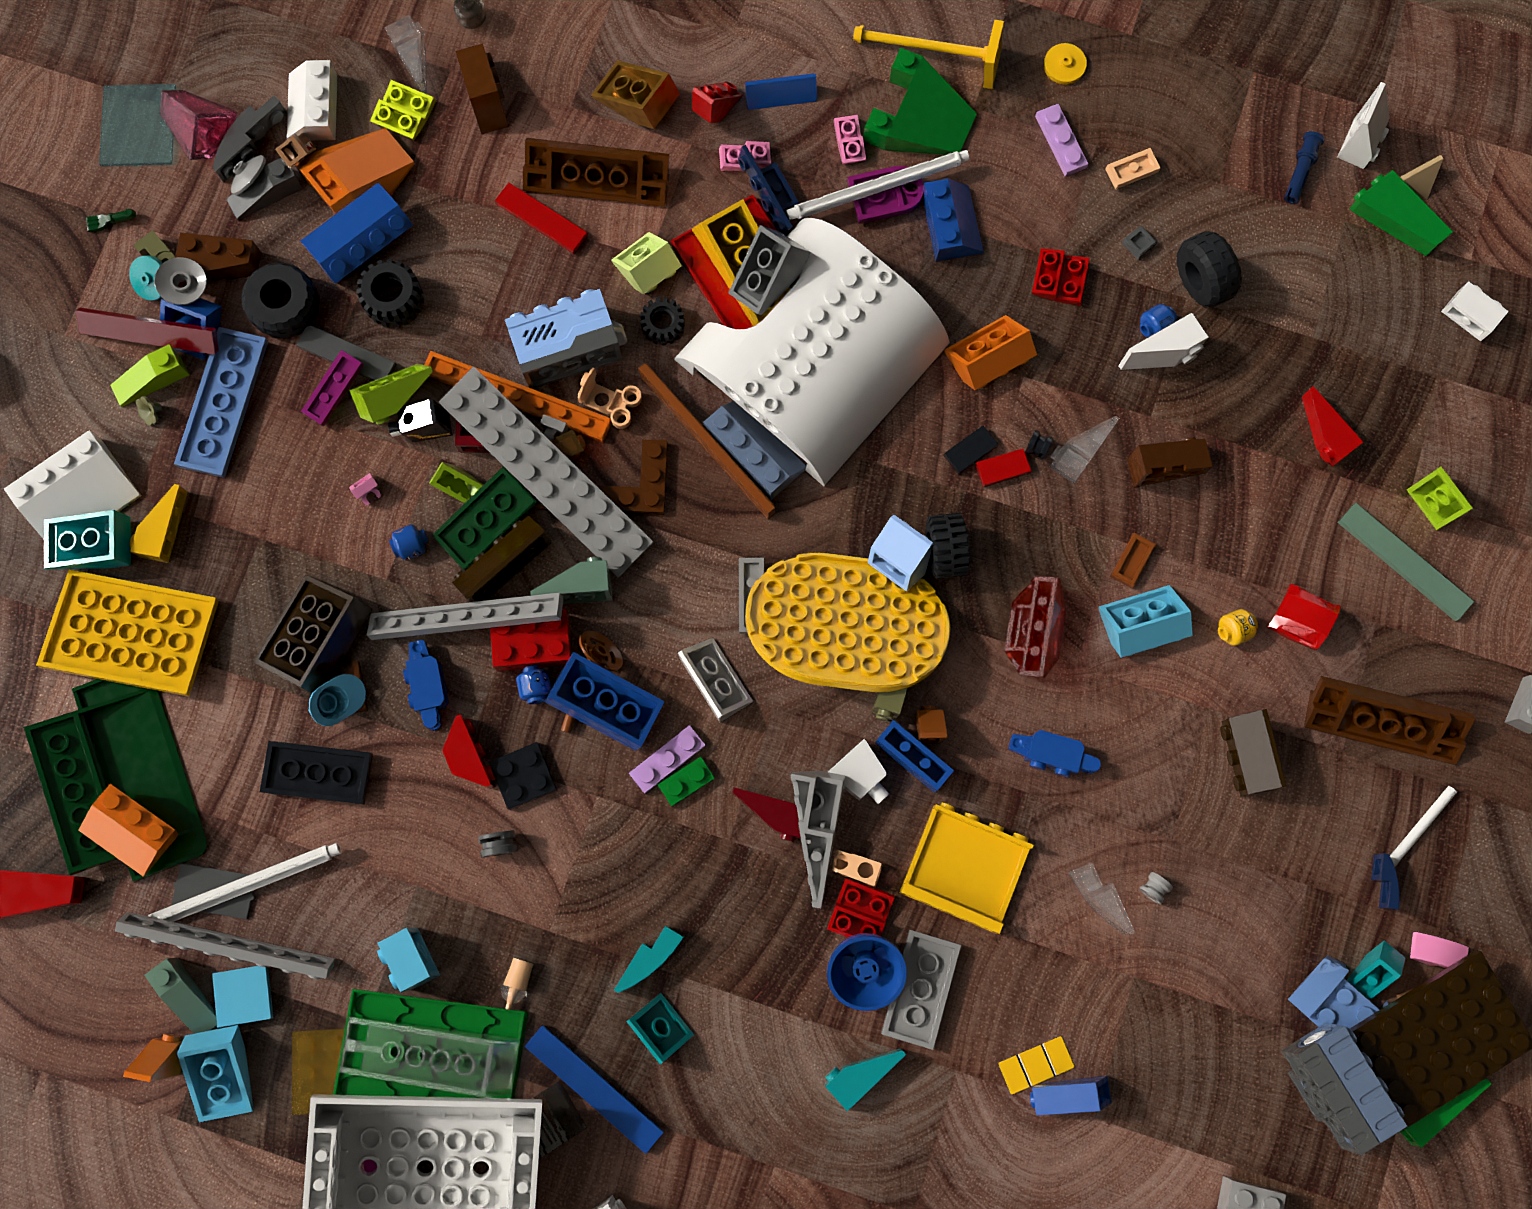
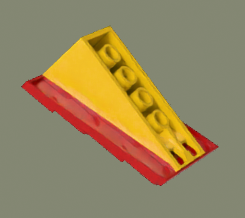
M754 195L740 200L670 240L674 250L704 298L708 301L720 323L732 329H748L756 326L773 310L800 278L799 275L762 315L756 314L728 293L760 225L776 230Z

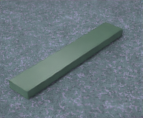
M1354 503L1337 522L1454 621L1459 620L1473 604L1474 601L1357 503Z

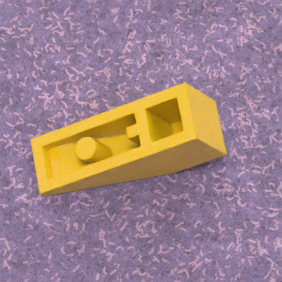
M176 484L171 487L137 526L135 534L130 539L131 553L140 558L169 563L188 491Z

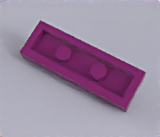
M340 350L301 412L320 425L325 426L364 364L345 351Z

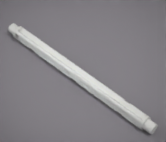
M965 150L959 153L956 151L934 160L794 205V208L786 210V216L789 221L796 218L802 219L930 176L934 173L960 166L961 163L969 161L968 151Z
M338 843L330 846L324 845L151 913L148 916L171 922L177 921L332 860L334 856L341 854L340 845Z

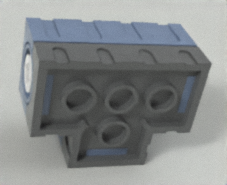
M1324 1023L1300 1038V1040L1281 1050L1292 1068L1287 1073L1315 1119L1326 1123L1339 1146L1344 1150L1363 1155L1379 1145V1143L1407 1127L1403 1120L1404 1113L1399 1105L1392 1102L1389 1098L1387 1085L1380 1077H1376L1371 1069L1373 1064L1370 1058L1359 1050L1356 1045L1357 1038L1352 1030L1342 1025Z

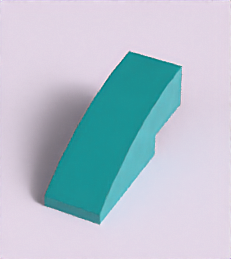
M665 926L652 948L642 943L614 991L617 993L622 992L650 976L673 954L684 936Z

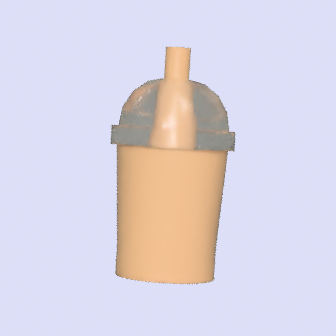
M513 958L504 984L501 985L502 998L507 1001L505 1009L510 1010L512 1003H519L526 996L533 967L532 963Z

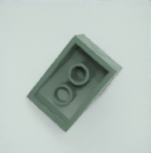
M601 557L587 558V562L576 564L530 591L531 596L560 592L563 596V605L613 601L611 570L607 560H602Z

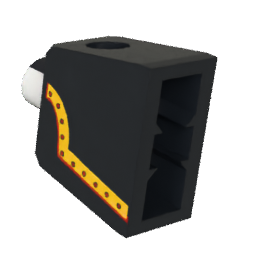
M433 399L401 408L397 412L398 420L388 423V429L392 437L403 435L412 442L453 435L449 412Z

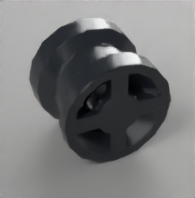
M1035 430L1025 453H1034L1043 460L1053 437L1042 436L1040 431Z

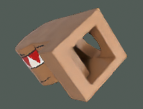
M302 133L299 136L297 134L292 135L275 150L290 168L312 154L316 148L307 136Z

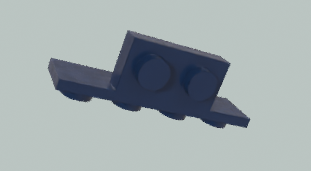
M744 145L741 147L738 157L739 165L750 177V184L753 190L758 191L762 198L763 208L766 212H770L775 229L787 236L792 230V225L785 214L786 210L794 208V205L799 204L777 163L775 162L759 169L749 149Z

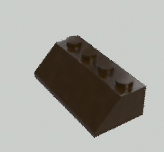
M527 516L525 519L521 518L516 521L512 526L513 530L506 536L501 535L493 542V547L489 551L480 553L474 559V564L468 569L460 570L455 575V580L452 584L469 602L488 600L551 544L545 530L532 518Z

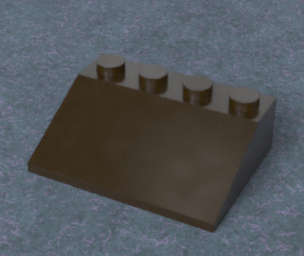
M305 574L253 662L313 693L317 688L333 678L373 609L353 596Z

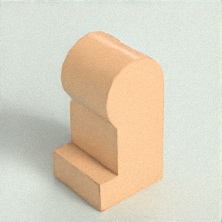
M836 850L830 870L876 888L883 865L855 854Z

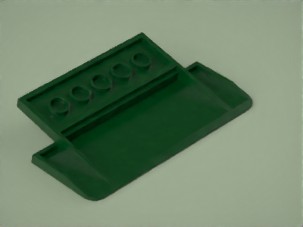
M96 679L72 688L78 710L23 727L69 875H74L118 859L79 831L92 804L109 784H112L150 811L179 834L144 877L128 866L134 883L178 866L181 863L196 859L205 853L207 839L157 690Z

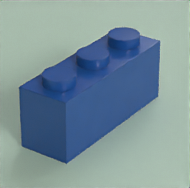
M894 720L875 742L877 746L933 793L942 786L954 771Z

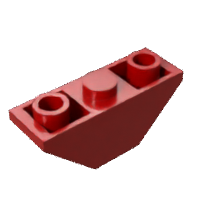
M728 81L696 86L692 94V111L710 124L721 122L743 95L737 91L738 88Z
M461 714L457 715L442 749L450 771L456 777L492 789L495 787L493 780L496 777L491 766H486L482 758L486 756L480 741L476 743L473 737V733L476 732L470 718L466 720Z

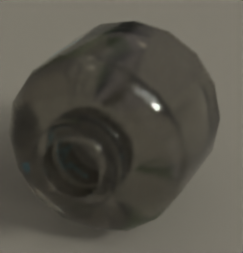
M482 0L454 1L453 9L457 21L462 27L475 29L480 27L486 20V10Z

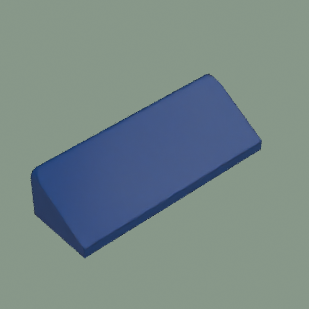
M816 74L745 82L748 110L817 101Z

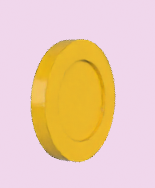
M1069 43L1053 46L1047 52L1044 59L1046 75L1052 81L1063 85L1073 84L1080 80L1087 66V60L1083 51Z

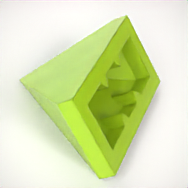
M445 462L440 464L429 482L430 485L463 503H466L484 485L461 467Z

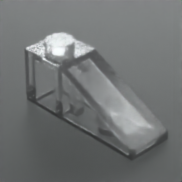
M407 15L384 28L391 44L419 90L427 94L426 48L422 38L425 32L418 21L414 23L411 16Z
M1114 416L1067 440L1063 447L1058 445L1050 456L1053 459L1050 468L1072 483H1075L1120 418Z

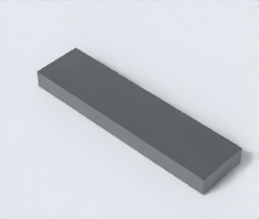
M311 325L304 329L296 344L299 349L333 363L340 350H343L364 364L359 375L372 381L392 374L396 367V363Z

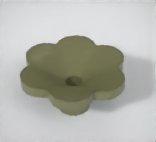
M146 396L137 399L136 405L139 417L148 426L157 423L158 416L156 413L162 411L160 403H152Z

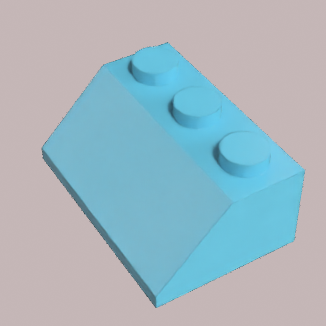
M1170 585L1099 606V612L1110 643L1121 658L1193 636L1191 611Z

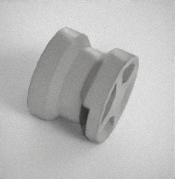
M1151 872L1148 876V882L1142 885L1139 890L1149 899L1161 905L1164 895L1167 892H1171L1173 886L1160 875Z

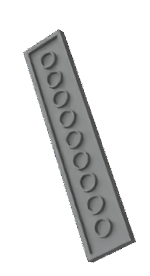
M474 366L439 401L470 434L596 557L607 560L610 570L618 578L654 543Z

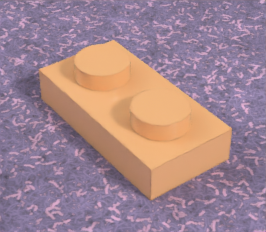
M1151 148L1108 164L1105 170L1115 189L1158 173L1160 166Z

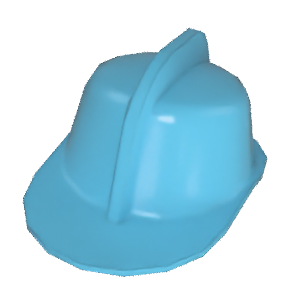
M343 674L333 678L311 694L309 713L316 723L322 726L338 724L362 707L366 695L364 684L358 677L351 674Z

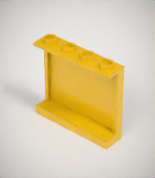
M941 802L940 806L934 805L899 893L992 933L1000 934L1004 915L1029 850L1033 849L1034 845L1028 843L1029 838L1014 833L1011 836L1004 833V828L997 824L989 823V826L980 823V818L973 814L965 813L964 816L955 812L956 808L949 804Z

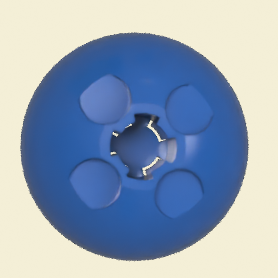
M872 933L856 934L842 941L833 951L827 966V980L834 996L844 1005L861 1011L877 1010L889 1005L900 995L907 978L906 963L899 949L888 939Z

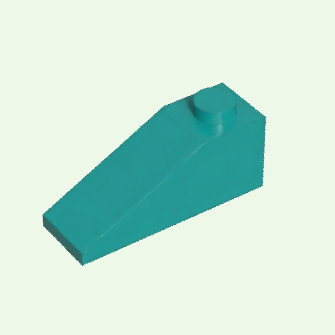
M897 1049L843 1065L840 1069L836 1066L825 1076L827 1082L824 1085L845 1110L848 1111L906 1054L903 1050Z

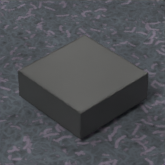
M1140 225L1123 239L1122 244L1138 260L1157 244V241Z

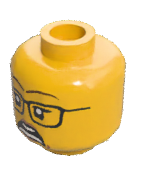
M1243 609L1232 611L1220 618L1218 634L1228 644L1232 646L1240 645L1255 637L1258 628L1257 619L1252 613Z

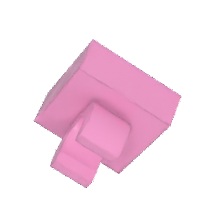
M370 473L349 487L355 498L361 497L363 503L367 506L370 504L366 498L369 492L375 493L378 498L381 497L379 490L376 488L378 484Z

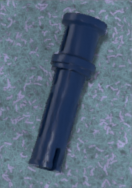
M1309 131L1303 136L1304 143L1296 155L1298 162L1284 196V200L1290 204H1294V201L1295 204L1299 203L1310 169L1318 160L1319 156L1317 153L1325 141V137L1318 132Z

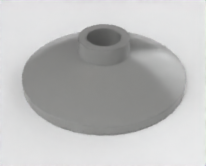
M259 155L246 163L243 161L237 163L233 169L236 175L232 182L231 193L234 195L242 193L256 180L265 165V157Z
M183 257L165 261L158 268L154 279L159 295L165 301L175 305H188L197 301L205 292L207 285L206 275L202 267L195 261ZM180 282L187 283L183 288L178 287Z

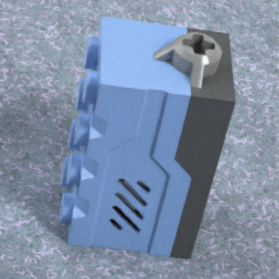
M589 289L581 293V298L572 300L571 297H564L557 301L558 305L548 308L547 305H539L533 309L534 313L524 315L523 312H518L505 319L522 373L529 388L534 389L589 371L592 368H599L622 360L619 346L626 344L627 338L622 324L610 319L600 289Z

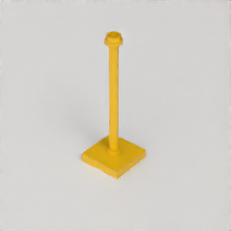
M994 20L989 45L984 48L865 30L864 25H860V27L855 26L853 41L862 44L863 40L982 58V61H985L983 88L993 89L1002 51L1004 21Z

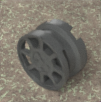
M515 830L478 836L479 844H482L481 858L517 852V845L513 841L516 837Z

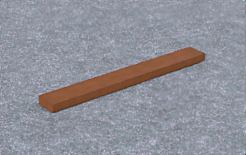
M644 363L640 366L638 370L642 380L767 519L775 514V506L648 364Z

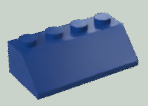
M377 183L301 239L300 242L329 279L336 284L413 226V224L394 199Z
M573 652L545 703L636 751L644 743L664 701Z

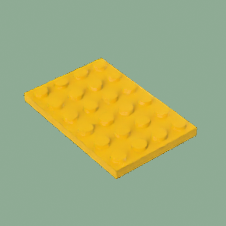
M68 570L36 665L43 669L190 697L219 600L215 597Z

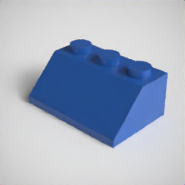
M951 179L925 182L922 200L935 260L941 261L982 254L983 247L969 186Z

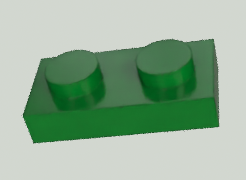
M699 757L659 783L658 786L671 807H673L715 778L702 757Z

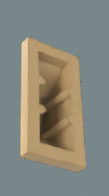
M1439 155L1400 178L1420 198L1428 199L1443 157Z

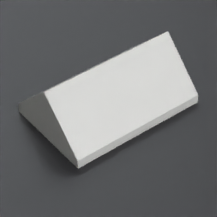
M714 638L678 652L681 662L719 722H722L753 702Z

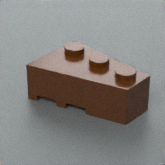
M483 43L455 51L481 134L509 127L500 100L505 98L501 84H495L500 82L496 68L491 69V67L495 66L491 52H485Z
M180 232L175 258H188L198 263L205 272L207 284H212V281L226 279L228 281L251 276L254 271L259 269L261 251L253 240ZM180 282L178 284L180 288H183L187 285L186 282Z
M1196 437L1187 438L1182 441L1138 445L1127 459L1134 488L1206 474L1213 467L1206 439H1196Z

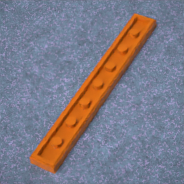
M430 351L424 364L432 367L433 370L428 378L452 387L473 367ZM476 368L520 412L540 420L543 414L566 422L569 431L604 443L612 424L611 418Z

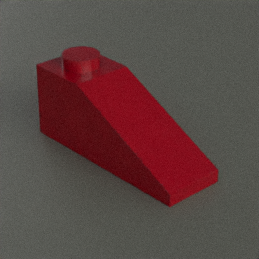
M733 787L732 794L775 833L780 834L779 839L793 843L795 838L801 839L797 806L794 803Z

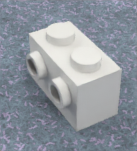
M1469 281L1458 290L1441 311L1479 341L1487 337L1508 313L1501 303L1491 299L1483 293L1480 287L1473 285Z

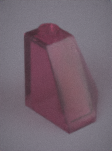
M185 90L161 91L159 114L187 158L190 160L212 159L216 155V149L220 146L225 134L237 119V111Z

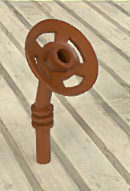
M585 631L581 634L579 644L589 661L611 672L621 668L623 665L622 655L610 639L595 631ZM591 640L597 641L600 644H592ZM566 714L561 731L571 733L575 718Z

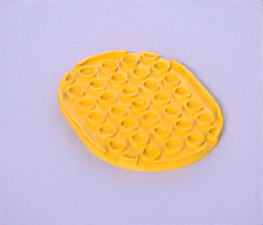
M829 553L799 554L796 558L786 561L781 560L769 567L767 572L759 580H756L750 590L746 604L745 621L748 636L759 655L780 673L792 679L814 685L868 692H890L908 688L924 680L938 667L945 655L950 638V620L946 606L942 604L936 595V590L925 579H920L906 592L869 565L868 558Z

